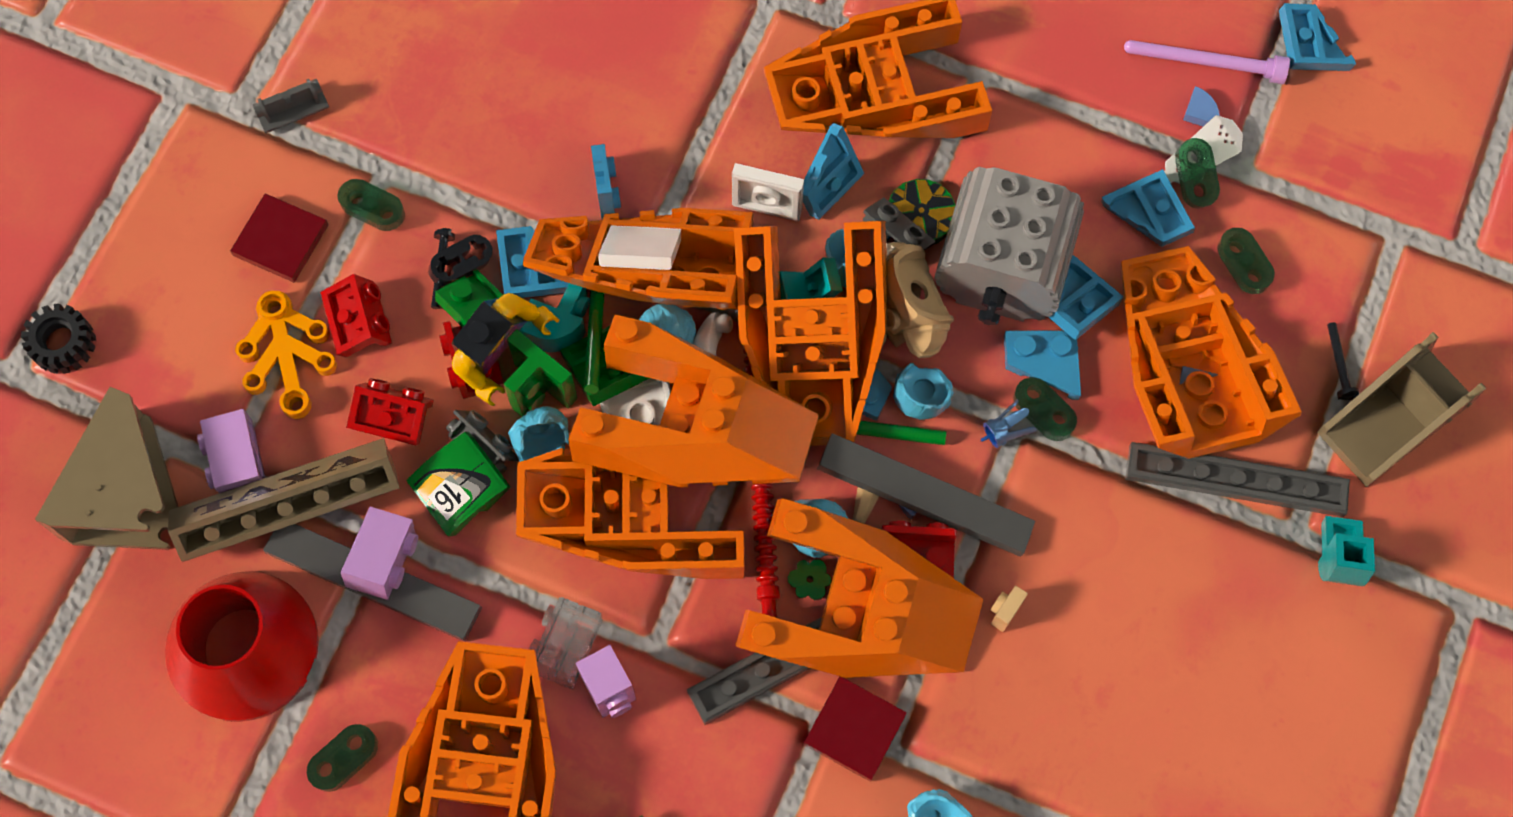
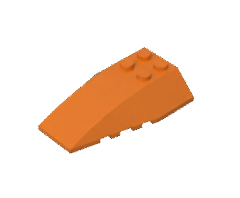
M674 208L672 209V215L655 216L654 210L640 211V217L619 219V213L605 214L603 220L588 221L587 215L539 219L524 256L523 266L560 281L627 299L683 307L738 310L734 228L753 227V212ZM611 225L681 229V243L670 270L599 266V252Z
M1189 246L1121 261L1133 385L1159 449L1190 459L1255 444L1301 415L1302 411L1275 352L1267 342L1264 344L1255 334L1256 328L1247 318L1243 319L1233 307L1234 301L1227 293H1222L1215 285L1216 279ZM1183 366L1218 374L1212 377L1206 372L1195 371L1187 376L1184 383L1180 384Z

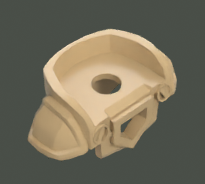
M904 242L887 243L886 330L890 331L893 335H901L903 333L909 351L916 357L930 358L940 351L947 339L950 324L954 321V318L948 313L946 306H944L933 278L929 273L924 249L921 246ZM921 287L924 290L925 299H920ZM885 334L883 345L886 342L887 334Z

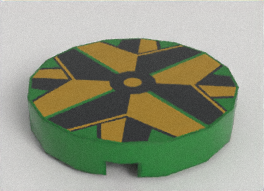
M914 179L902 183L892 192L888 201L894 204L899 211L935 240L934 244L939 243L946 237L955 209V203L951 194L941 184L927 179Z

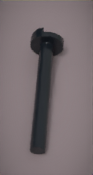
M442 228L434 232V238L439 240L438 252L448 247V241L455 240V235L451 233L452 229ZM442 261L437 270L439 273L445 270V264ZM434 283L431 308L440 309V305L435 301V291L441 289L442 286Z
M1335 322L1327 324L1342 387L1336 393L1338 400H1353L1359 395V390L1350 385L1337 325Z

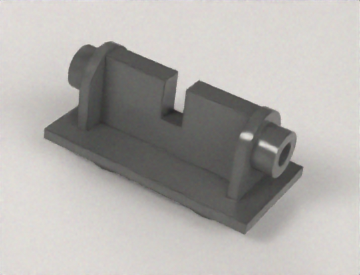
M306 79V83L288 89L285 92L263 100L261 98L257 99L258 103L252 106L265 134L330 108L317 79L312 81Z
M884 197L863 211L865 214L863 222L885 221L886 242L892 237L894 242L921 246L924 251L936 242L921 227L913 223Z
M454 410L453 413L459 418V421L453 419L446 427L449 431L448 436L452 440L464 432H470L501 474L507 469L504 465L506 461H519L517 455L512 451L513 446L511 442L500 434L495 435L487 427L488 421L480 413L475 410Z

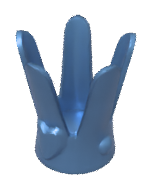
M1017 399L998 418L989 419L983 423L987 436L981 438V442L989 439L995 448H999L1011 439L1036 432V427H1028L1011 432L1007 431L1029 414V409L1023 408L1004 417L1019 402Z

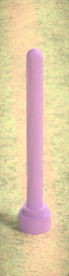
M1129 40L1124 44V50L1129 54L1263 74V77L1269 79V82L1285 84L1290 64L1289 57L1277 55L1264 61Z

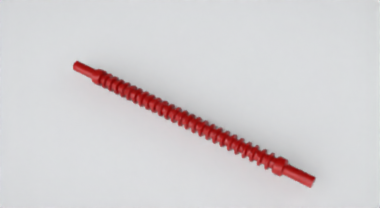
M746 356L744 363L748 364V366L744 368V372L754 377L749 358ZM771 483L753 484L751 490L755 494L751 496V499L756 504L752 506V510L757 512L752 517L757 522L753 526V530L758 532V535L754 536V541L758 542L754 550L759 552V555L755 557V561L760 564L755 568L756 572L760 573V576L756 578V582L760 583V586L756 589L757 600L761 601L762 614L777 618L776 600L780 598L779 586L775 585L779 577L774 575V572L778 570V566L773 564L778 559L773 554V551L777 550V546L772 544V541L776 539L767 536L773 516L770 511L774 509V505L770 503L774 499V495L769 493L773 489V485Z

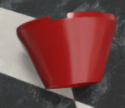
M237 572L218 577L204 584L190 595L179 608L171 623L165 648L169 677L179 695L190 706L210 717L230 722H243L265 717L288 704L308 681L306 678L318 654L319 636L317 623L310 606L299 592L277 577L259 572ZM235 611H257L259 618L258 634L248 652L232 663L220 666L209 665L206 659L205 648L208 635L214 625L224 616Z

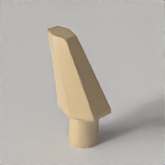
M858 487L853 520L865 524L879 496Z

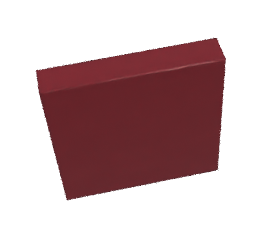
M265 193L230 252L234 257L295 283L329 224L326 219Z
M839 676L803 745L871 782L907 712Z

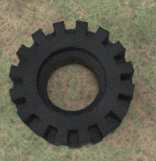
M54 304V310L48 305L41 307L44 312L42 315H39L36 311L32 313L31 316L35 321L32 323L26 320L24 326L28 332L22 331L21 338L25 341L22 343L23 349L34 362L45 371L48 369L54 374H58V369L63 374L70 373L69 366L71 365L75 370L81 368L82 366L78 363L80 359L88 362L91 357L86 352L87 350L94 352L95 345L91 341H96V335L92 332V326L78 310L75 311L69 305H66L64 308L61 304ZM60 328L70 329L71 338L64 347L58 350L47 348L46 341L51 333Z

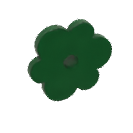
M816 559L809 563L806 560H801L797 564V569L789 573L788 582L792 587L796 588V595L799 598L809 596L812 600H820L825 595V587L831 584V576L826 574V565L823 561ZM811 578L813 579V582L809 583L807 582V579Z

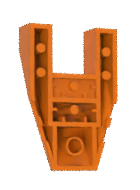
M920 0L854 15L849 18L848 23L832 32L829 29L819 35L818 40L802 49L798 47L764 67V74L781 130L827 133L829 127L836 123L843 126L848 135L906 138H957L987 131L992 108L983 81L916 96L903 58L904 55L958 43L962 19L956 1Z
M885 221L844 223L847 297L781 299L778 227L734 228L739 339L741 344L744 345L752 366L751 370L754 378L819 415L810 446L827 445L832 433L855 442L886 334L887 249Z
M614 315L604 342L606 367L673 383V387L659 426L580 407L568 439L572 461L676 487H688L690 483H713V486L728 485V482L752 481V484L800 482L819 419L817 413L727 361L652 323Z
M560 448L518 462L517 537L631 572L700 579L744 578V531L668 532V484L572 461L570 448L564 450Z
M784 498L777 500L767 536L839 557L818 630L746 609L736 641V647L844 678L964 672L983 598L884 530Z
M458 641L435 684L436 688L425 708H422L409 739L399 752L388 817H436L439 799L510 808L508 817H552L556 768L535 650Z

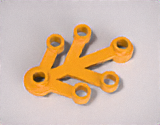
M268 291L262 294L257 302L256 312L259 318L245 339L240 340L236 344L235 352L243 362L251 363L259 357L260 350L257 345L270 328L272 329L273 340L252 371L244 375L242 384L247 392L252 395L263 393L267 387L265 378L277 360H279L285 391L281 394L279 400L280 407L288 417L300 419L310 412L312 402L306 391L300 387L293 355L314 365L317 372L323 376L332 375L336 371L337 361L331 353L320 352L288 335L286 323L305 331L310 341L315 344L326 342L330 336V331L322 320H312L293 310L292 301L285 293L281 291ZM273 306H281L278 312L270 313V309ZM316 328H323V332L319 336H313L312 332ZM245 347H253V350L250 354H242V351ZM323 360H331V364L327 368L319 367ZM252 379H260L258 386L249 387ZM295 402H303L302 408L292 410V405Z

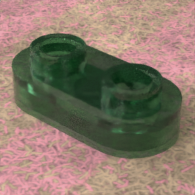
M1191 138L1177 148L1175 162L1184 201L1193 208L1201 209L1213 204L1217 200L1220 186L1211 146L1203 139ZM1188 152H1193L1197 156L1196 163L1189 162L1187 158ZM1195 186H1200L1203 189L1204 194L1202 197L1195 195Z
M348 180L338 190V201L345 213L379 230H394L404 221L405 210L400 199L364 180ZM356 198H363L359 204L352 203ZM386 212L393 213L390 218H382Z
M1243 228L1227 230L1218 242L1217 251L1220 258L1243 291L1249 294L1263 293L1274 280L1275 272L1273 266L1249 231ZM1230 246H1236L1240 252L1235 253L1231 251ZM1248 275H1255L1258 278V282L1250 280Z
M1029 377L1023 379L1017 385L1013 401L1015 402L1018 399L1019 402L1015 407L1018 410L1023 408L1029 409V414L1026 418L1046 438L1053 441H1063L1071 436L1077 425L1076 413L1046 382L1039 378ZM1035 390L1038 392L1039 397L1031 398L1028 396L1027 391ZM1053 416H1062L1065 420V423H1056L1053 420Z
M361 724L346 727L311 758L306 772L309 782L315 788L324 792H332L342 787L375 756L378 750L376 735L368 727ZM355 737H361V747L351 750V740ZM324 764H331L332 772L330 775L321 777V767Z

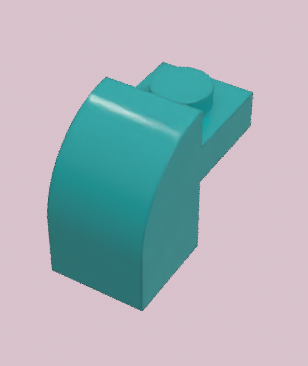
M823 257L805 272L780 271L781 299L835 297L843 291L835 258Z
M569 283L557 308L535 299H530L529 302L536 305L537 308L546 306L559 319V323L552 320L545 325L551 332L550 335L542 334L531 321H527L521 328L520 332L543 351L560 352L561 349L583 338L586 329L584 320L580 317L585 315L590 303L586 288Z
M1325 516L1321 523L1322 556L1318 561L1321 579L1326 582L1365 586L1375 573L1374 538L1363 537V521Z

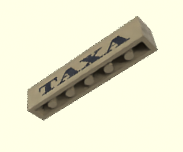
M382 438L169 510L168 533L181 561L184 562L399 489L396 467L385 439Z

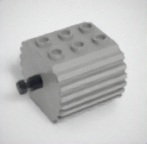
M977 167L973 172L969 171L967 177L963 179L936 269L935 279H937V286H940L942 293L956 299L955 303L980 309L978 319L986 325H996L1000 320V315L1024 322V319L1043 320L1045 316H1052L1053 312L1055 313L1059 307L1084 215V203L1080 201L1081 197L1079 194L1068 190L1065 186L996 167L987 169Z

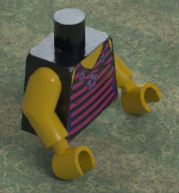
M506 293L500 298L483 301L451 343L455 350L452 369L472 389H475L477 397L487 404L495 406L491 401L492 394L495 391H499L504 395L505 390L491 379L485 378V375L508 347L506 339L516 329L520 331L527 321H531L542 334L550 335L551 332L545 325L552 320L559 323V319L546 306L537 308L536 305L513 293Z

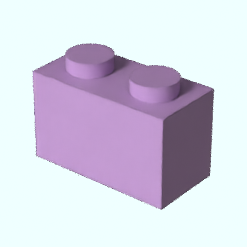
M244 409L200 420L202 434H198L197 439L202 454L208 457L210 467L205 468V476L210 489L215 488L218 493H222L265 478L253 421Z
M370 506L341 570L345 587L388 600L392 589H398L404 576V568L402 566L406 556L413 555L418 543V535L415 534L413 520Z
M611 645L575 663L602 718L609 714L612 718H615L632 708L630 703L636 700L635 693Z

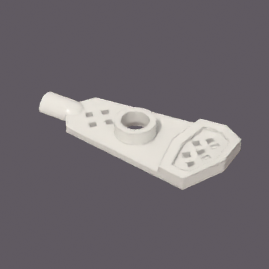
M1214 116L1165 161L1164 172L1170 183L1182 184L1242 152L1243 133L1232 119ZM1193 150H1199L1202 153L1203 158L1201 162L1192 160L1191 153Z

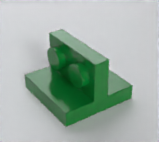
M517 329L506 339L514 364L518 369L503 385L510 405L515 412L523 417L529 410L538 408L544 401L546 392L567 408L578 399L572 373Z

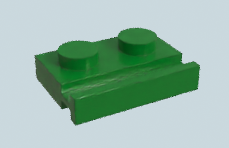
M478 270L473 271V275L468 278L463 276L435 291V301L462 328L483 301L503 296Z

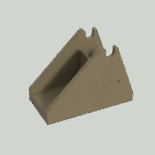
M1434 332L1422 343L1415 345L1317 432L1366 487L1444 425L1451 422L1463 410L1471 406L1486 389L1480 383L1472 391L1468 392L1436 358L1431 350L1439 337Z
M109 387L35 518L38 523L67 543L77 546L170 549L168 543L161 541L160 535L162 531L168 529L169 510L177 508L178 503L153 420L138 409L131 395Z

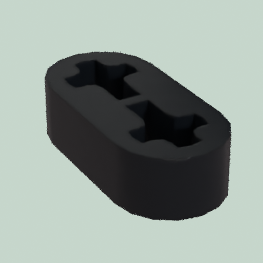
M472 235L438 252L433 256L429 265L428 273L434 283L446 286L463 276L468 277L475 270L483 269L492 256L493 248L491 243L481 235ZM470 246H473L475 249L482 248L483 250L480 260L476 256L466 260L463 257L469 253ZM441 261L445 265L455 261L458 263L452 268L450 276L446 272L439 273L437 271Z

